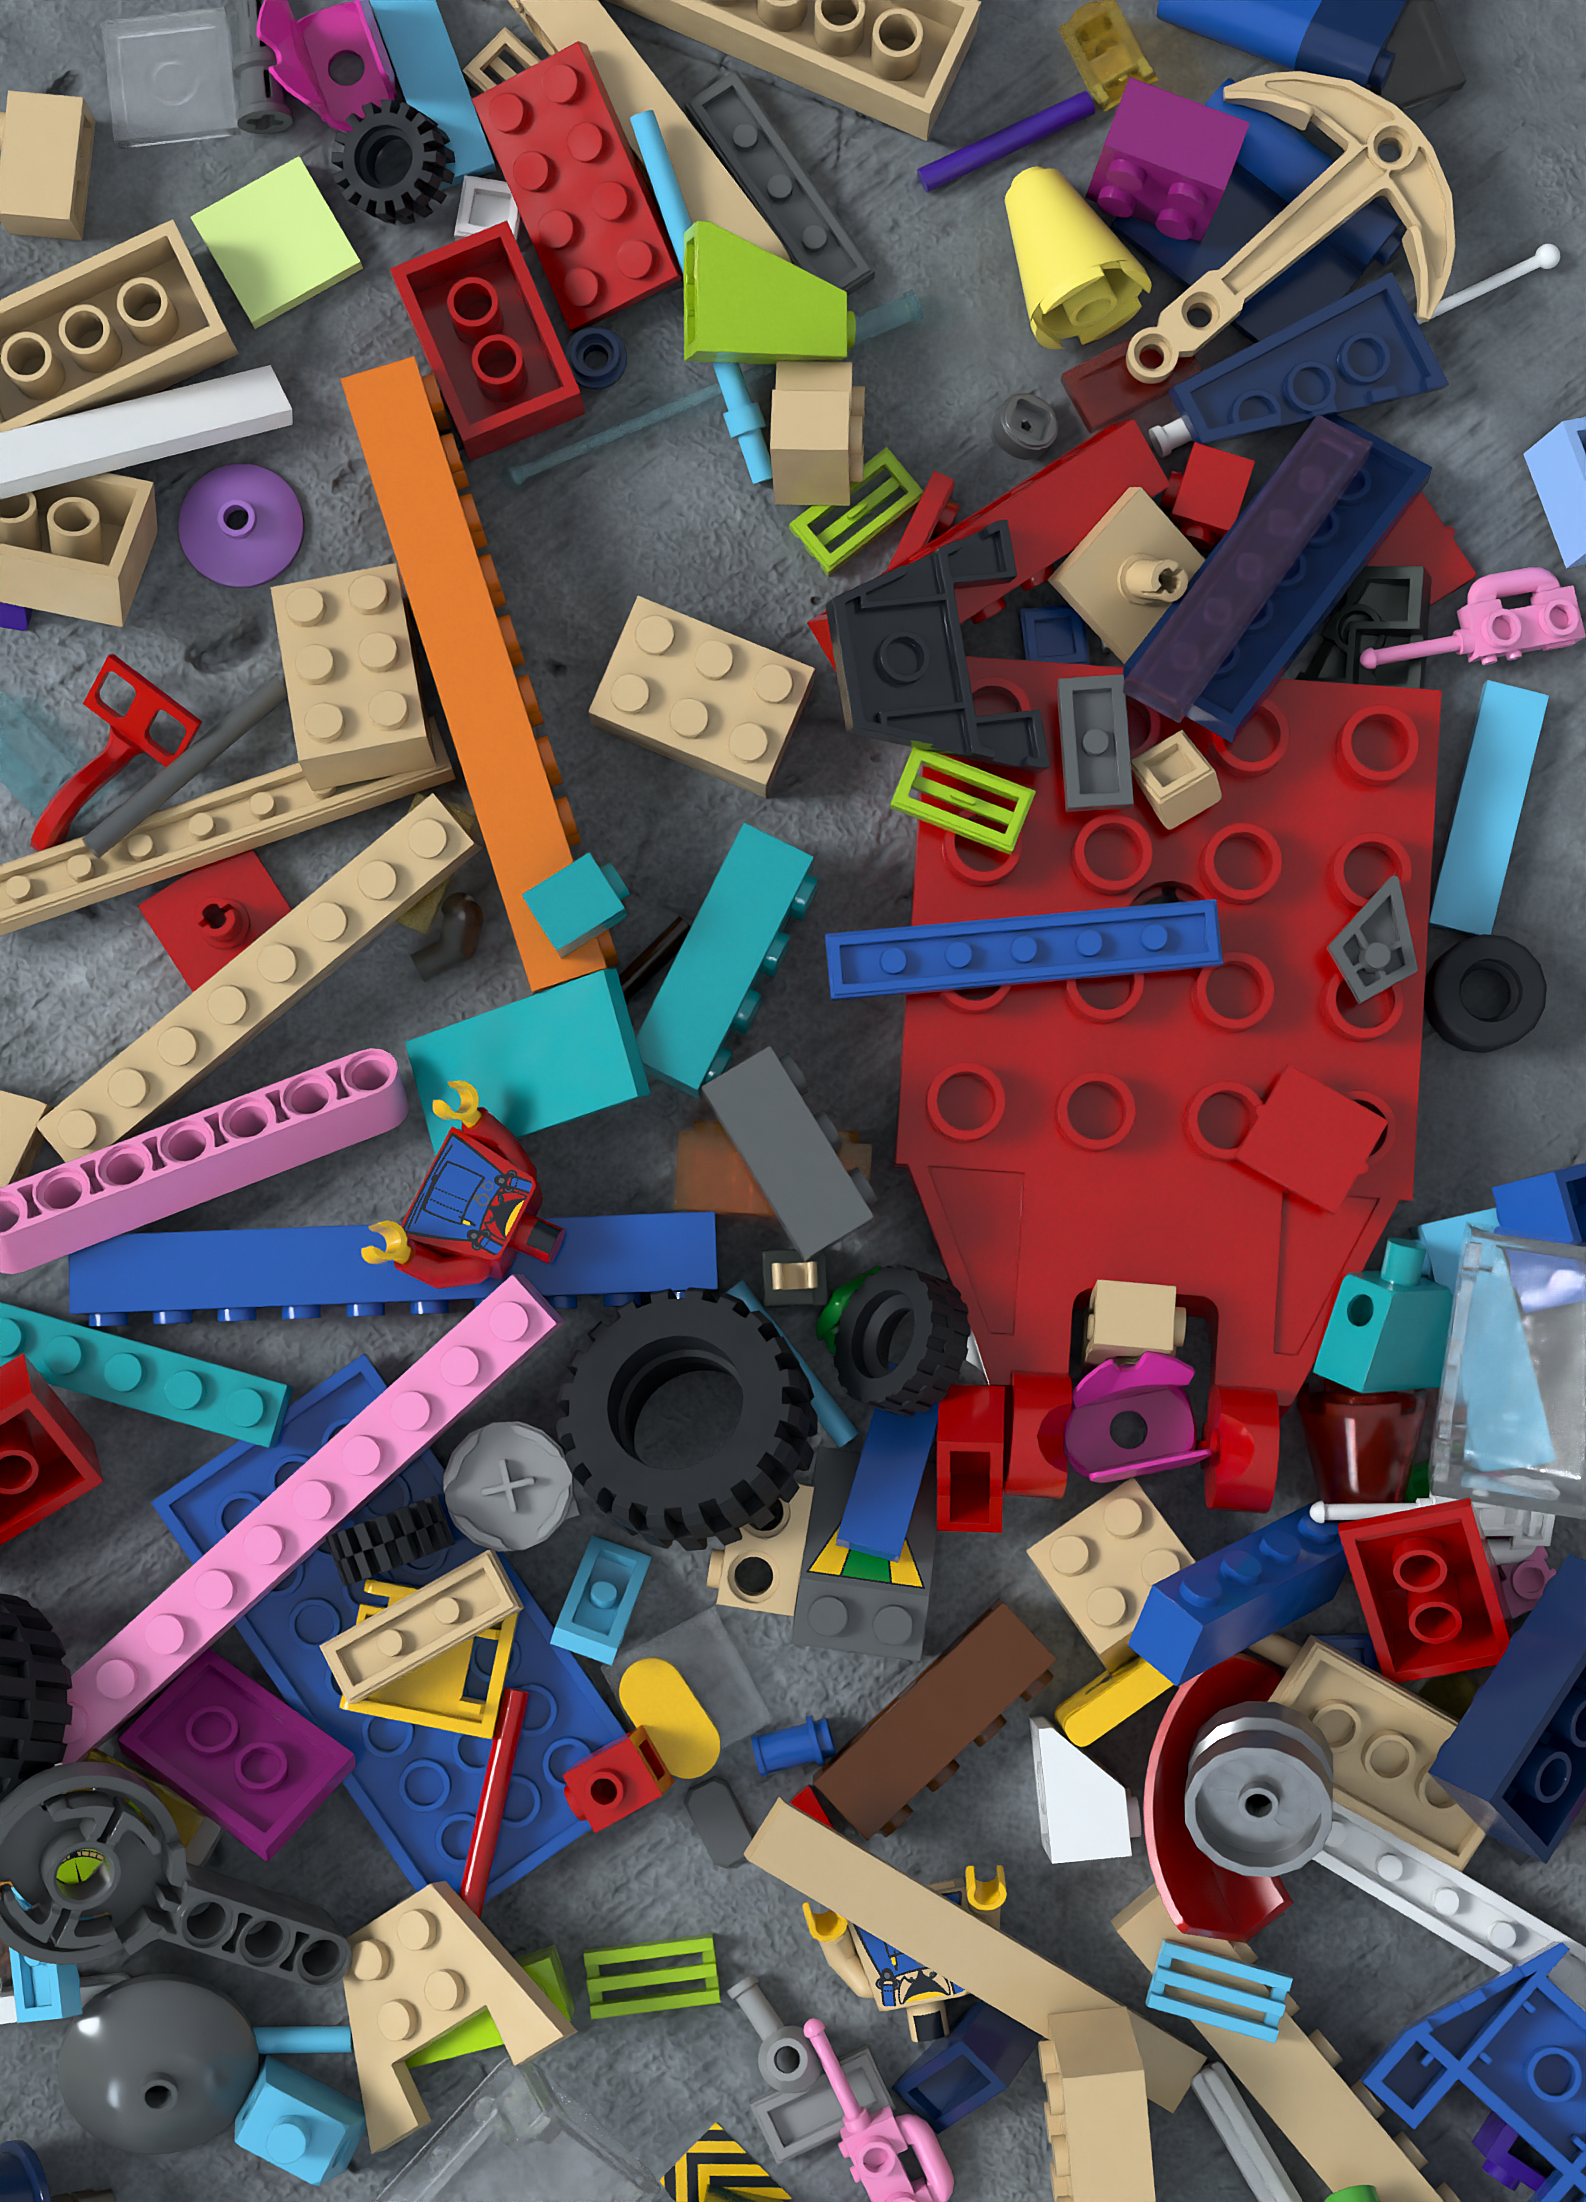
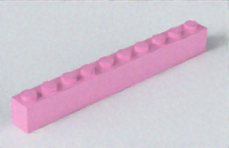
M512 1274L71 1676L72 1688L67 1690V1704L73 1706L71 1725L65 1726L63 1743L67 1744V1748L61 1762L62 1765L81 1762L93 1754L326 1541L327 1536L339 1530L566 1323L523 1274Z

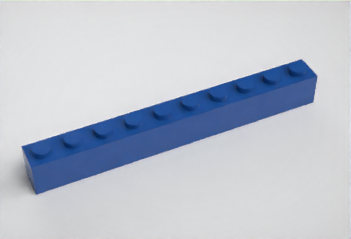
M711 1211L541 1218L565 1229L561 1247L551 1264L518 1251L507 1275L503 1279L488 1277L481 1284L436 1289L397 1270L394 1266V1260L376 1265L366 1262L361 1255L362 1248L374 1246L385 1252L387 1247L383 1235L371 1231L368 1228L370 1225L120 1234L68 1254L70 1314L89 1315V1327L128 1326V1313L153 1312V1324L193 1323L192 1311L217 1310L218 1322L257 1321L256 1308L282 1307V1319L321 1318V1306L346 1305V1317L385 1316V1303L410 1302L412 1315L449 1313V1301L474 1300L476 1308L512 1274H523L554 1309L578 1308L577 1296L603 1295V1307H620L633 1299L638 1306H642L641 1293H652L671 1288L679 1299L685 1298V1292L689 1287L719 1291L716 1213Z

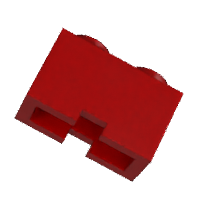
M952 1384L947 1390L948 1394L939 1402L937 1531L1002 1533L1005 1386Z

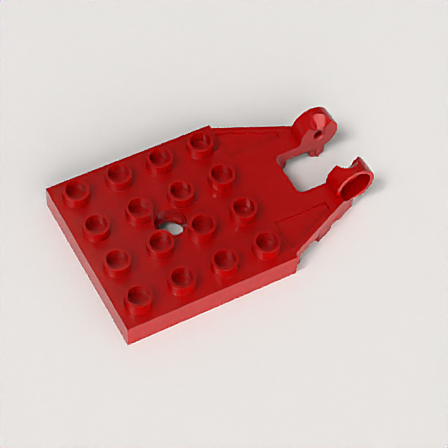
M965 656L976 716L1040 709L1050 767L1043 772L1029 773L941 754L1036 792L1011 855L917 819L910 926L1142 906L1149 900L1161 897L1162 890H1170L1175 892L1174 898L1182 902L1217 899L1223 964L1220 967L905 995L893 1168L906 1169L915 1195H918L948 1277L946 1280L950 1282L949 1285L956 1287L960 1291L962 1302L967 1304L969 1314H967L968 1324H971V1330L974 1333L990 1386H1005L1004 1495L1062 1499L1064 1496L1068 1475L1067 1456L1064 1454L1065 1423L1070 1418L1072 1407V1379L1068 1374L1072 1311L1075 1308L1085 1309L1097 1279L1176 1286L1175 1307H1185L1186 1316L1200 1317L1206 1320L1208 1323V1343L1212 1344L1207 1423H1203L1201 1441L1196 1440L1195 1450L1211 1448L1212 1453L1211 1456L1200 1461V1467L1204 1470L1206 1505L1209 1510L1267 1514L1272 1505L1277 1480L1280 1420L1292 1406L1318 1356L1342 1280L1349 1272H1362L1397 1204L1413 1201L1442 690L1280 679L1231 743L1124 681L1130 760L1183 730L1216 772L1222 794L1221 799L1177 827L1168 830L1156 815L1133 775L1134 804L1131 808L1066 812L1057 681L1060 678L1121 675L1124 667ZM921 765L920 776L1009 811L1014 812L1017 805L1015 801ZM919 792L918 801L1003 834L1006 833L1008 828L1006 825ZM1396 875L1400 881L1418 971L1358 1004L1326 947L1391 876ZM1287 1064L1294 1066L1388 1120L1385 1129L1366 1160L1369 1166L1368 1172L1357 1176L1336 1215L1330 1214L1234 1158L1257 1118L1254 1114V1108L1259 1104H1265ZM981 1372L985 1385H989L987 1378Z

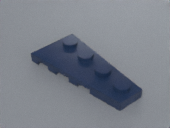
M1390 272L1173 386L1168 393L1192 440L1203 445H1211L1441 390L1448 386L1449 383L1393 273Z

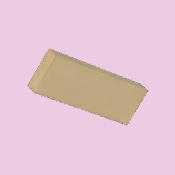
M489 1549L319 1647L348 1704H356L524 1609V1606L496 1552Z

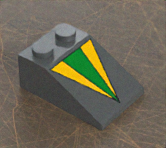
M817 1446L812 1481L814 1492L793 1617L791 1644L921 1662L937 1535V1463L927 1462L899 1563L836 1545L837 1535L861 1452Z

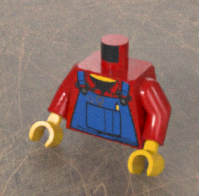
M448 1081V1085L460 1095V1107L457 1111H453L443 1100H434L432 1105L433 1111L443 1120L462 1121V1131L455 1127L450 1128L402 1224L399 1225L394 1221L386 1220L368 1227L371 1231L383 1235L387 1247L385 1252L374 1246L362 1248L361 1255L363 1259L375 1265L394 1260V1266L397 1270L436 1289L481 1284L488 1277L503 1279L507 1275L518 1251L551 1264L561 1247L565 1229L536 1217L543 1201L540 1184L536 1181V1167L513 1133L486 1108L478 1107L479 1096L472 1084L466 1081Z

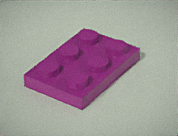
M209 1648L118 1739L120 1750L124 1755L267 1862L356 1767L354 1753Z

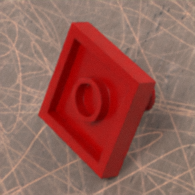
M254 849L196 868L137 905L192 992L196 991L293 910Z

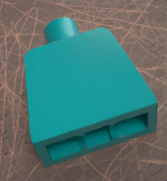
M1388 1238L1381 1271L1349 1272L1343 1278L1313 1373L1360 1393L1442 1387L1453 1295L1448 1287L1421 1277L1427 1246L1408 1239Z

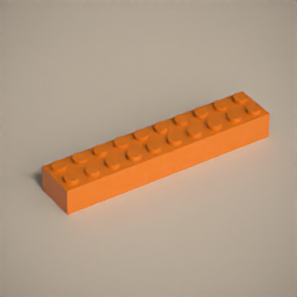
M412 356L340 378L533 994H537L597 971L608 969L610 966L620 964L609 929L561 959L522 897L523 893L576 861L570 847L581 844L582 841L567 796L555 800L552 787L563 784L548 735L536 738L533 727L544 724V720L529 675L517 678L514 670L515 667L525 665L526 663L510 614L497 616L495 608L505 606L507 603L491 554L479 556L477 549L488 546L472 494L460 496L458 490L470 487L453 433L443 436L440 434V431L451 428L434 373L421 376L416 359Z

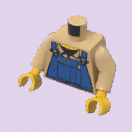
M997 1865V1876L987 1882L976 1880L974 1866H968L965 1870L966 1884L963 1877L925 1884L1000 1929L1001 1905L1007 1896L1003 1866ZM805 1902L802 1905L809 1932L813 1938L819 1941L828 1964L857 1996L867 1999L875 1998L879 2011H889L905 2007L913 2042L936 2040L950 2034L944 2000L970 1994V1992L834 1911L829 1910L826 1913L818 1914L811 1911L809 1902Z

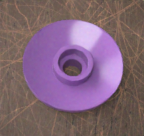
M231 464L210 471L192 486L180 509L178 533L185 555L203 576L223 586L250 588L272 581L291 565L303 541L304 517L297 496L280 476L266 468L253 464ZM237 510L247 512L249 518L243 528L233 530L227 527V519L232 512Z

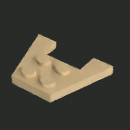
M446 1881L427 1885L346 1938L351 1948L352 1959L348 1971L343 1976V1983L371 2154L388 2149L431 2122L405 2060L486 2009L489 2010L514 2066L533 2060L578 2032Z

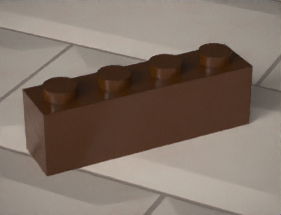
M998 1598L836 1753V1756H833L826 1762L825 1766H822L813 1775V1784L867 1841L878 1831L885 1838L888 1837L912 1814L913 1810L907 1803L921 1789L926 1786L931 1792H935L954 1775L960 1767L954 1758L968 1744L974 1741L978 1747H982L1001 1730L1007 1722L1001 1713L1020 1696L1025 1702H1028L1048 1685L1054 1677L1048 1668L1057 1659Z

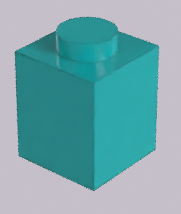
M587 853L523 893L522 897L562 959L627 918L626 910L621 900L628 897L630 893L610 861L598 867L591 854Z

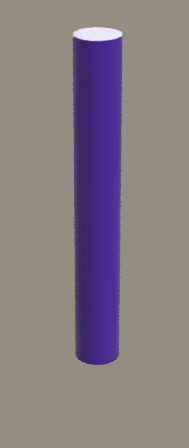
M1087 91L1061 101L917 169L920 182L927 193L1094 115L1095 107Z

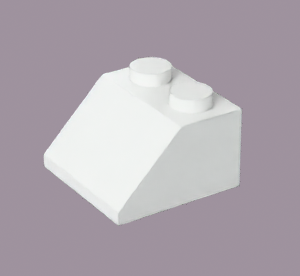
M1042 1714L1030 1715L1029 1721L1042 1846L1052 1864L1132 1856L1130 1838L1141 1837V1820L1137 1797H1132L1130 1788L1125 1789L1111 1771L1082 1747L1074 1743L1072 1744L1065 1733Z

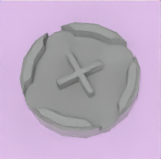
M521 1421L493 1422L469 1433L452 1452L443 1476L445 1502L454 1525L473 1543L497 1552L525 1550L548 1539L566 1519L574 1497L573 1475L564 1460L566 1454L563 1447L545 1430Z

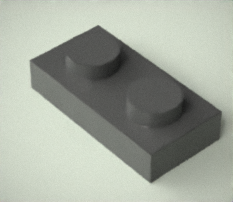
M1124 674L1058 679L1057 698L1066 812L1131 808L1134 802Z

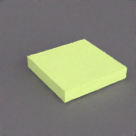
M299 156L191 216L196 229L254 329L363 269L360 259Z

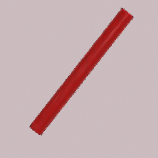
M509 1686L504 1687L459 1892V1897L479 1920L482 1914L530 1694L527 1690Z

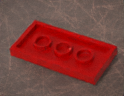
M577 41L471 99L570 331L578 332L586 327H591L684 279L674 248L587 44Z

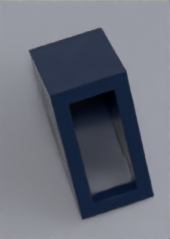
M980 2000L964 2011L949 2026V2035L936 2039L897 2079L892 2089L922 2119L926 2120L932 2130L938 2135L1007 2089L1043 2036L985 2001Z

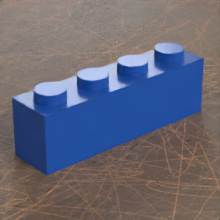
M1309 1503L1153 1584L1128 1646L1174 1685L1179 1686L1332 1601L1349 1566L1338 1532L1339 1523L1337 1520H1324V1523L1315 1522L1309 1513L1313 1504Z

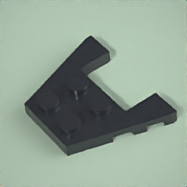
M998 520L987 525L981 531L961 540L957 539L938 548L934 553L906 566L902 565L832 598L825 605L847 733L1029 773L1043 772L1050 767L1040 709L976 716L954 589L1006 584L1017 577L1008 520Z

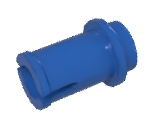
M813 1715L806 1716L807 1723L760 1736H751L753 1752L761 1777L768 1776L769 1773L817 1761L819 1767L825 1766L826 1758L836 1756L835 1744L827 1718L815 1720Z

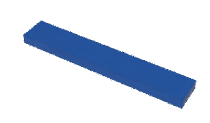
M1217 899L825 934L831 1001L1220 967L1223 964Z

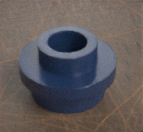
M591 326L581 329L570 338L565 348L564 354L576 383L583 388L590 390L606 389L618 382L625 372L627 366L625 345L621 338L608 328ZM593 351L603 352L608 357L606 364L599 369H592L584 363L586 356Z

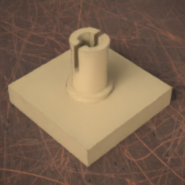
M1129 487L1049 577L1048 581L1121 662L1125 664L1172 602L1183 596L1188 582L1204 563L1205 559L1141 487Z

